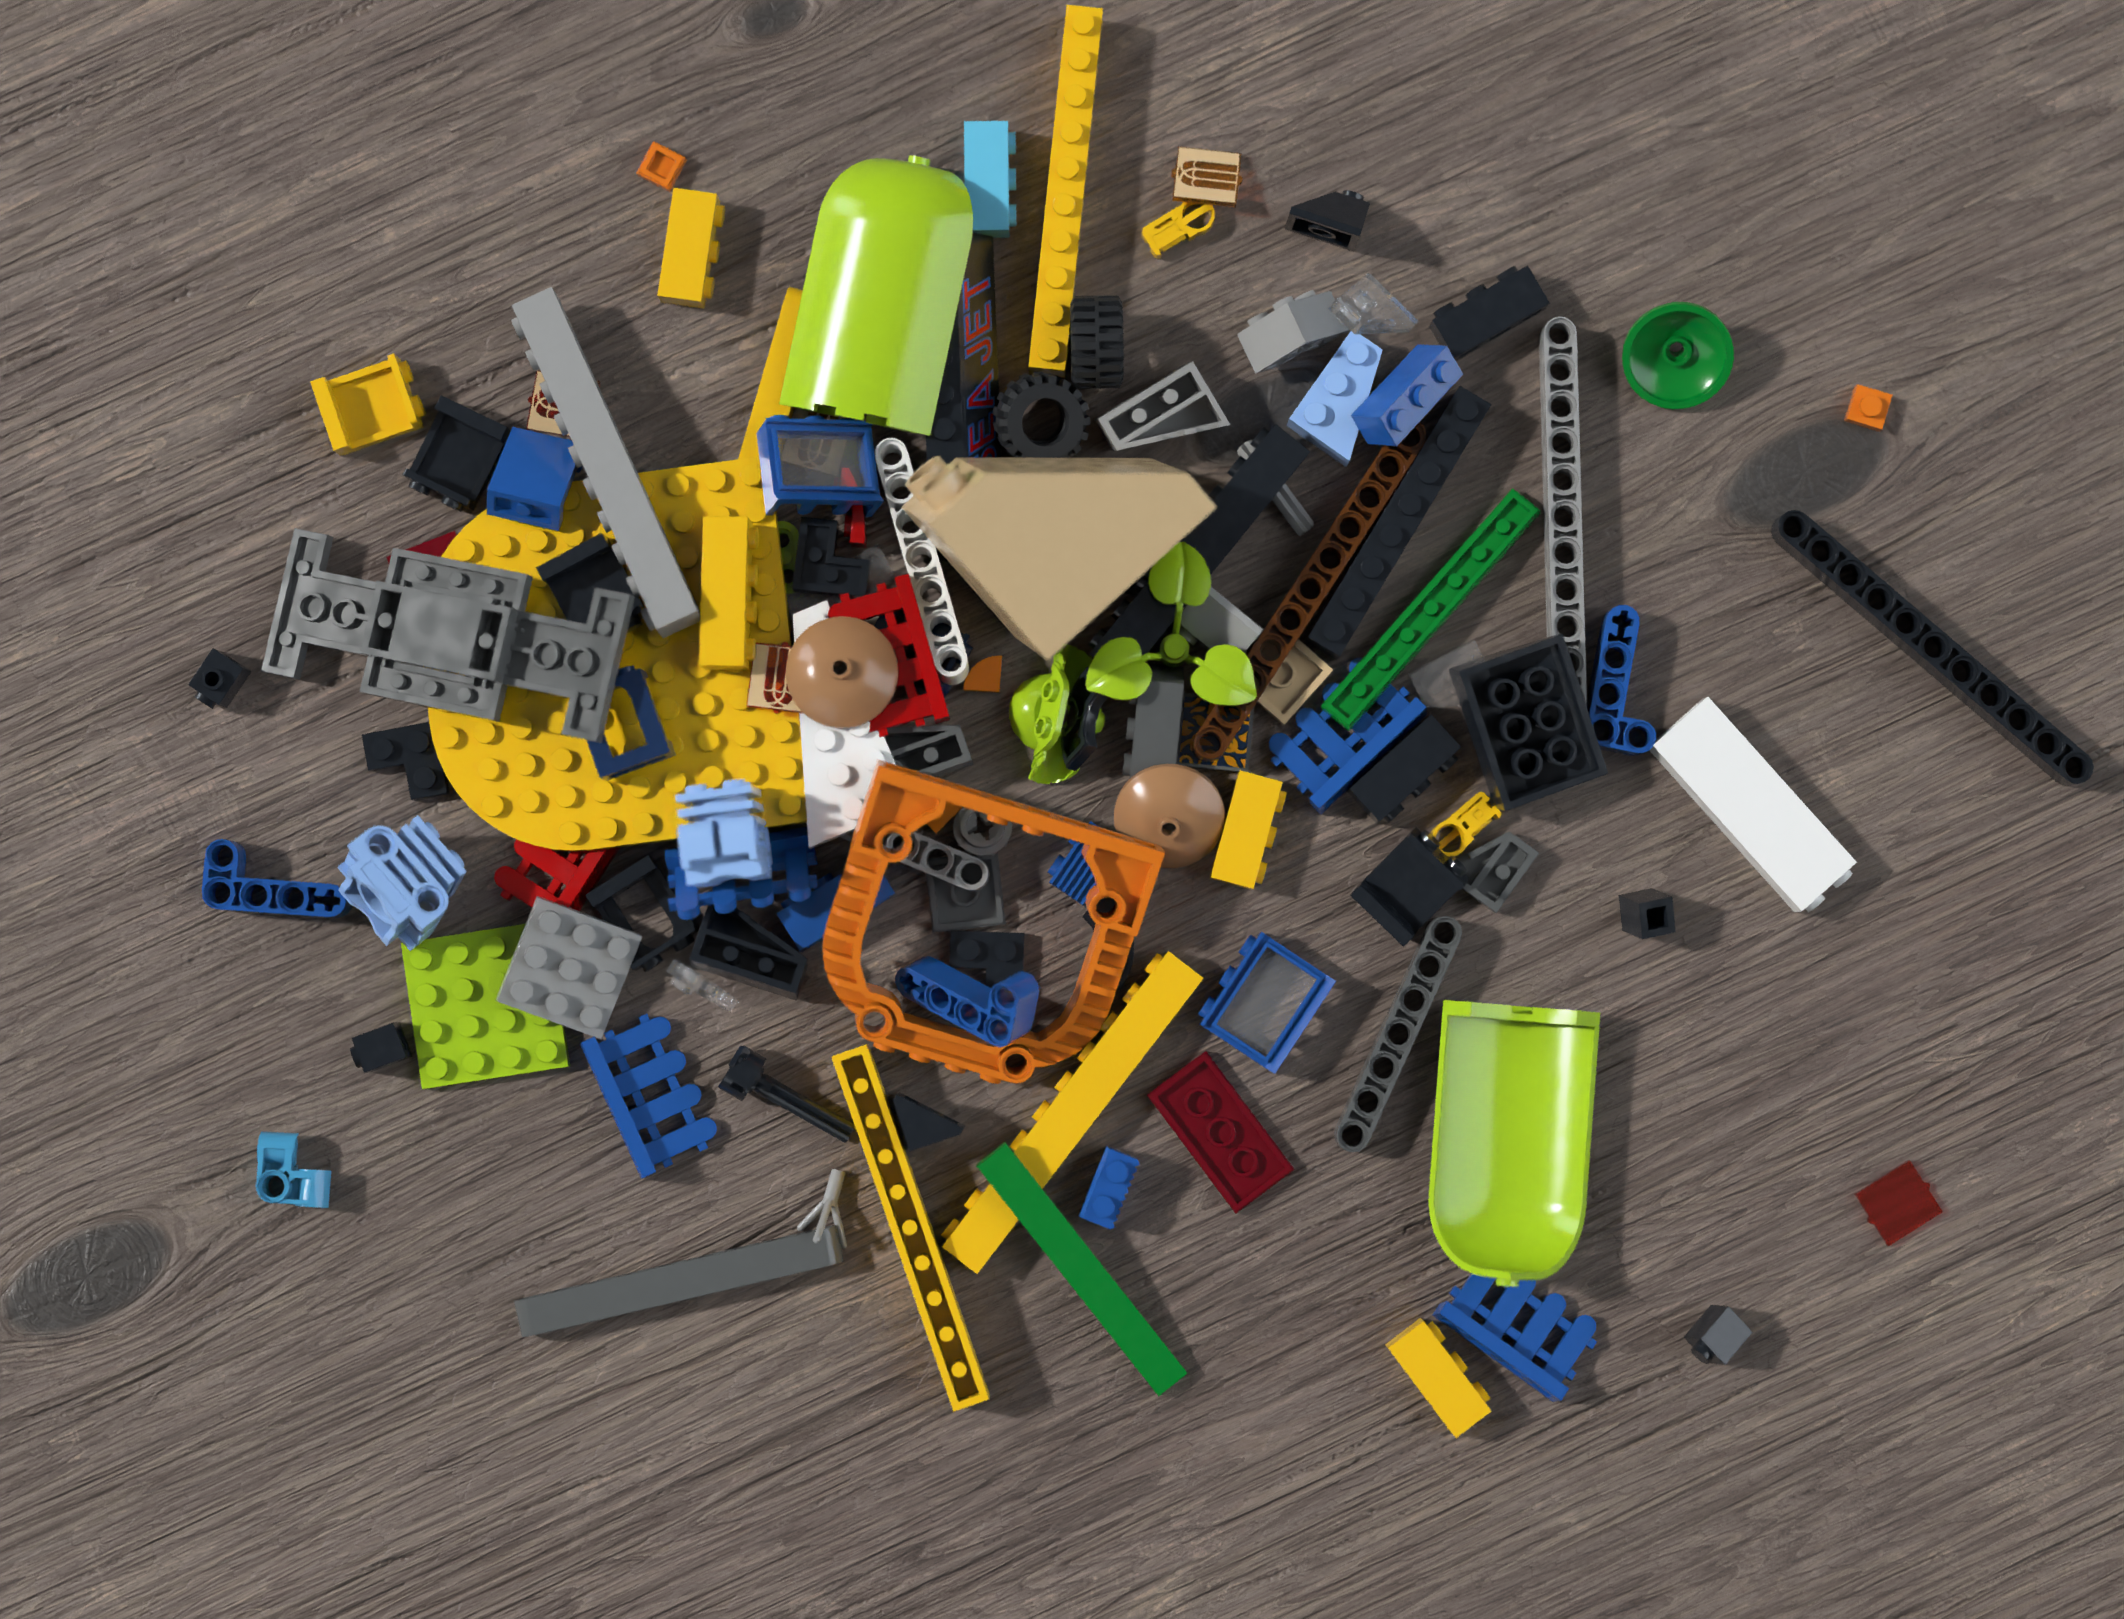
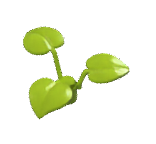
M1178 542L1152 566L1149 574V587L1154 597L1163 604L1170 605L1176 603L1172 634L1162 640L1158 653H1146L1143 655L1141 654L1139 643L1133 638L1120 637L1110 640L1100 648L1089 666L1086 689L1116 700L1135 699L1141 696L1151 683L1152 671L1145 661L1161 660L1164 665L1172 668L1179 667L1186 662L1187 664L1194 663L1200 666L1191 676V686L1195 693L1203 700L1222 706H1237L1249 703L1256 699L1257 691L1252 665L1247 655L1241 649L1229 644L1217 645L1207 652L1204 661L1199 657L1188 654L1189 644L1183 636L1179 635L1183 604L1196 607L1205 602L1211 589V575L1200 553L1189 544Z

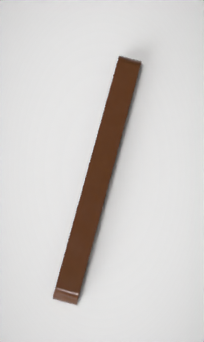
M1420 422L1410 431L1415 435L1417 445L1407 447L1400 442L1397 446L1384 445L1247 655L1252 665L1253 674L1259 681L1256 699L1249 703L1235 706L1239 711V719L1233 723H1228L1221 718L1220 708L1222 705L1215 704L1192 742L1193 753L1199 760L1214 762L1226 751L1426 441V430ZM1384 461L1393 463L1397 468V475L1394 477L1384 476L1380 472L1379 464ZM1365 491L1373 493L1377 497L1378 505L1373 508L1365 507L1360 502L1359 494ZM1343 522L1353 523L1358 529V536L1354 538L1344 537L1340 532L1339 525ZM1324 552L1333 553L1338 559V566L1334 569L1325 568L1320 562V555ZM1305 582L1313 583L1319 591L1318 597L1315 599L1304 598L1300 593V585ZM1284 613L1294 614L1298 618L1299 627L1295 630L1285 629L1280 623V616ZM1265 643L1275 645L1279 651V658L1274 661L1265 660L1260 654V646ZM1205 735L1214 736L1219 741V750L1213 754L1204 752L1200 747V739Z

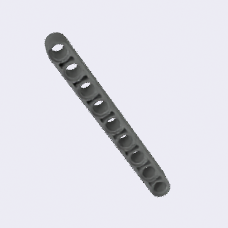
M836 1225L825 1227L821 1240L817 1244L813 1242L816 1231L814 1229L514 1300L522 1337L542 1334L844 1262Z

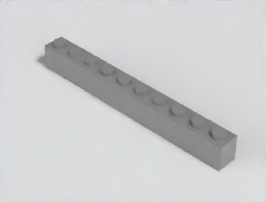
M549 287L511 305L516 314V318L511 319L512 325L519 339L526 338L531 348L525 351L534 372L541 370L545 379L544 382L539 383L547 402L549 404L555 402L559 413L554 415L555 421L562 435L564 436L569 433L574 444L568 448L577 468L584 467L588 478L582 480L591 500L598 498L603 509L597 512L600 522L606 533L612 531L617 540V543L612 545L613 551L620 565L627 563L632 574L626 578L635 598L642 596L646 608L641 610V613L649 630L656 629L662 638H665L700 622V610L559 297L554 289Z

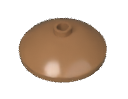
M832 617L813 624L797 638L788 655L786 681L792 699L807 717L827 727L852 728L871 721L887 707L896 690L898 664L891 644L876 627L853 617ZM839 662L847 665V671L843 675H837L833 671L834 666Z
M1159 764L1135 774L1120 790L1114 808L1116 832L1162 847L1165 855L1161 868L1184 867L1204 858L1218 843L1225 823L1223 800L1215 785L1199 771L1179 764ZM1166 823H1172L1176 827L1173 830H1165L1162 826Z

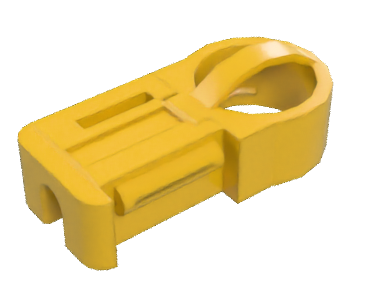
M1188 198L1180 206L1146 225L1142 229V238L1150 246L1152 255L1156 259H1160L1162 255L1160 252H1165L1185 240L1186 237L1191 241L1197 236L1206 234L1212 228L1215 219L1213 205L1206 199ZM1194 204L1202 205L1184 218L1182 217L1189 206ZM1209 211L1211 218L1205 227L1196 229L1187 225Z
M1484 792L1475 794L1430 832L1436 838L1441 828L1445 826L1454 828L1453 831L1439 842L1440 846L1438 848L1448 858L1461 854L1474 840L1473 837L1493 821L1492 817L1495 820L1501 817L1500 810L1497 809L1496 805L1491 806L1489 804L1490 798ZM1460 835L1461 844L1459 849L1454 852H1444L1442 850Z

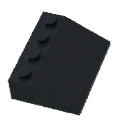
M1560 633L1486 655L1449 669L1493 805H1496L1497 809L1508 811L1608 774L1563 634Z

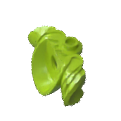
M1065 644L1053 656L1052 673L1038 674L1023 681L1014 691L1009 703V720L1013 732L1026 746L1034 750L1033 762L1031 764L1032 770L1028 779L1040 784L1059 783L1072 778L1079 771V769L1077 771L1066 769L1061 749L1062 727L1066 728L1067 721L1063 724L1066 707L1068 712L1070 710L1067 701L1071 690L1081 673L1087 666H1090L1093 659L1084 651ZM1101 708L1096 720L1095 735L1101 732L1105 724V714Z

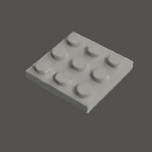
M537 896L496 1000L505 1005L602 1039L643 936Z

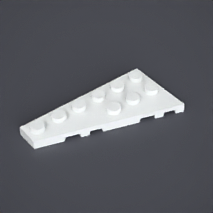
M827 600L793 614L794 643L807 628L828 618L830 606ZM843 662L837 663L833 668L834 673L843 675L847 671V665ZM799 711L809 849L855 831L877 759L895 764L885 737H879L878 730L869 732L870 722L852 728H832L813 721L802 711Z

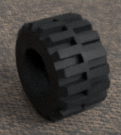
M1118 295L1074 296L1070 303L1071 381L1077 389L1120 388L1124 376L1122 301Z
M1034 372L1032 375L1025 373L1020 375V379L1016 382L1011 380L1006 385L1008 389L1005 393L1000 392L997 397L1000 400L998 407L994 406L993 415L996 416V422H993V427L998 433V441L1005 447L1006 451L1015 458H1070L1069 455L1073 452L1078 454L1082 449L1079 446L1082 439L1086 441L1089 434L1085 431L1086 425H1090V417L1086 414V410H1089L1087 402L1081 398V392L1073 387L1070 382L1051 373ZM1047 398L1058 405L1060 423L1053 435L1047 439L1035 441L1024 434L1022 417L1026 408L1032 402Z

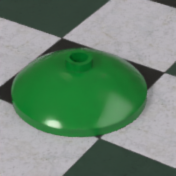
M1689 302L1666 303L1647 311L1630 328L1622 350L1624 373L1632 389L1645 401L1667 409L1694 407L1713 397L1727 381L1734 361L1732 338L1723 321L1711 310ZM1674 343L1683 345L1682 349L1678 352H1673L1669 348Z

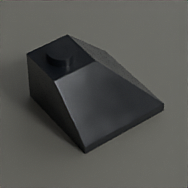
M1344 190L1343 193L1335 191L1292 206L1285 229L1354 252L1370 203L1363 201L1364 196L1349 190Z

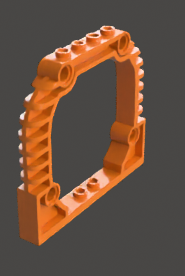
M877 759L823 934L822 951L827 978L842 1003L851 1012L855 1013L858 1033L864 1039L874 1042L873 1046L875 1048L894 1053L895 1049L909 1053L910 1058L923 1063H930L931 1059L945 1063L944 1067L956 1073L964 1074L966 1070L980 1073L979 1077L994 1084H1000L1001 1080L1010 1083L1025 1082L1032 1076L1035 1067L1042 1068L1055 1065L1057 1062L1080 1052L1102 1028L1101 1026L1106 1021L1134 936H1138L1165 852L1157 844ZM946 802L987 814L986 819L996 824L1007 826L1009 821L1023 825V831L1036 836H1043L1044 832L1083 843L1084 846L1081 853L1093 873L1096 884L1086 895L1087 910L1096 924L1072 997L1061 1016L1038 1033L1029 1031L1004 1047L994 1046L968 1031L904 1013L900 1001L891 991L867 982L860 962L863 937L888 863L902 861L909 855L912 849L910 835L929 821L941 817ZM892 832L898 833L903 837L901 845L893 849L887 848L882 844L884 836ZM1110 897L1115 900V905L1109 912L1103 913L1096 910V905L1102 898ZM871 1012H879L884 1016L882 1023L877 1026L867 1025L864 1022V1018ZM1013 1054H1021L1025 1057V1060L1019 1067L1012 1068L1006 1065L1007 1058Z

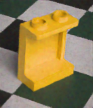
M395 353L387 355L388 360L331 380L321 377L310 381L333 451L340 456L423 428L420 417L426 414L419 395H412L409 382L414 381L410 366L406 360L401 362Z

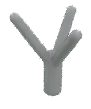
M831 1170L823 1200L798 1224L797 1230L803 1231L821 1213L813 1237V1242L819 1243L831 1211L837 1228L840 1246L845 1249L847 1241L837 1203L846 1175L843 1171Z

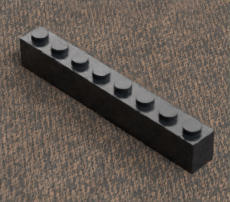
M1459 386L1305 642L1335 660L1340 657L1492 404Z
M1277 424L1270 431L1264 427L1250 444L1255 448L1247 460L1240 456L1227 472L1232 476L1227 485L1222 488L1217 484L1208 495L1217 508L1180 541L1189 544L1200 553L1208 566L1210 575L1310 453L1308 449ZM1149 570L1134 587L1139 593L1130 603L1124 599L1111 615L1116 620L1108 631L1101 628L1088 645L1093 649L1089 654L1090 658L1093 659L1104 644L1120 637L1135 639L1140 645L1141 654H1146L1172 624L1175 617L1176 603L1170 605L1163 604L1154 597L1149 587Z

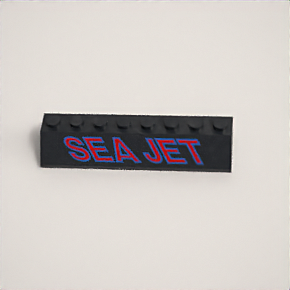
M973 232L931 435H926L927 461L940 456L947 465L956 457L1002 458L1001 444L997 439L998 433L993 427V422H996L993 408L994 406L998 407L999 404L997 399L999 395L993 236Z

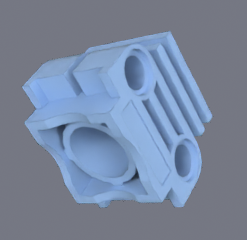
M745 779L724 781L723 788L714 790L713 787L707 788L706 784L685 787V794L676 795L677 803L692 807L677 810L678 817L689 822L694 821V823L678 826L681 867L685 870L688 886L695 885L696 888L712 887L731 879L740 878L752 881L772 879L771 865H773L768 827H764L766 826V820L756 815H750L752 813L764 812L763 804L754 800H748L762 797L761 789L750 785V782H745Z
M418 815L412 819L409 826L405 824L400 829L398 835L385 826H374L348 844L347 847L350 852L347 854L345 861L338 866V869L346 877L338 890L350 905L358 908L367 916L374 932L386 946L399 938L409 951L413 950L434 932L447 909L448 898L454 895L467 872L464 869V862L454 850L449 851L439 840L440 835L436 828L429 822L424 823Z

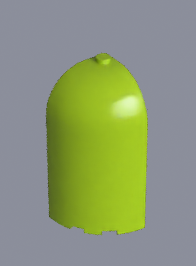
M909 155L908 162L885 158H873L858 162L847 168L833 182L824 197L817 220L782 387L780 405L863 421L864 415H867L865 423L908 433L931 435L973 232L971 199L966 186L958 176L949 171L929 166V159Z
M1443 1000L1428 1203L1430 1220L1441 1248L1457 1266L1475 1275L1496 1278V1285L1519 1287V1280H1541L1553 1275L1570 1258L1580 1238L1587 1205L1600 1012Z

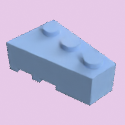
M1352 329L1295 409L1286 425L1345 467H1347L1359 431L1351 415L1370 394L1382 349Z

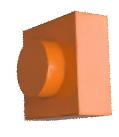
M1857 384L1854 386L1844 421L1878 432L1881 431L1890 406L1892 394Z

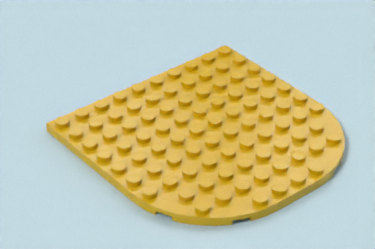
M759 457L638 473L699 610L701 609L703 516L748 517L753 522V527H758V549H752V564H757L758 583L757 586H751V601H756L757 620L755 624L750 623V638H755L756 644L792 648L777 511L774 515H766ZM580 480L572 482L563 506V522L559 531L488 515L486 509L459 532L441 557L533 576L525 612L567 620L551 588L542 581L536 567L600 533L606 535L612 545L617 543V540L612 531L606 533L600 522L597 512L603 509L598 498L591 500L583 481ZM627 563L623 564L628 576H631L632 574ZM639 596V598L641 599V601H642L644 607L646 608V605H645V603H644V601H643V599H642V596ZM643 618L641 619L643 624L639 628L626 634L619 669L633 665L635 670L641 668L647 672L648 678L645 679L666 737L672 742L676 756L609 781L599 777L586 740L562 735L570 698L508 686L499 722L428 707L430 730L436 754L446 777L455 791L484 821L517 840L535 846L561 851H589L678 840V826L694 823V821L689 822L678 817L677 810L692 807L677 803L676 795L685 794V787L706 784L707 788L713 787L714 790L723 788L724 781L745 779V782H750V785L761 789L762 797L748 800H754L763 804L764 812L752 813L750 815H756L765 819L766 826L764 827L771 828L807 823L799 711L748 705L753 661H750L749 670H705L699 666L700 622L662 638L656 629L649 630ZM769 647L764 683L766 690L773 688L778 647ZM780 648L775 684L777 691L784 689L789 652L787 648ZM622 687L613 690L604 730L613 757L647 745L631 697ZM764 690L765 700L767 702H775L773 690L770 692ZM775 691L776 698L780 699L783 692L778 693ZM785 692L780 702L789 704L792 701L791 694ZM779 703L771 705L774 707H784Z

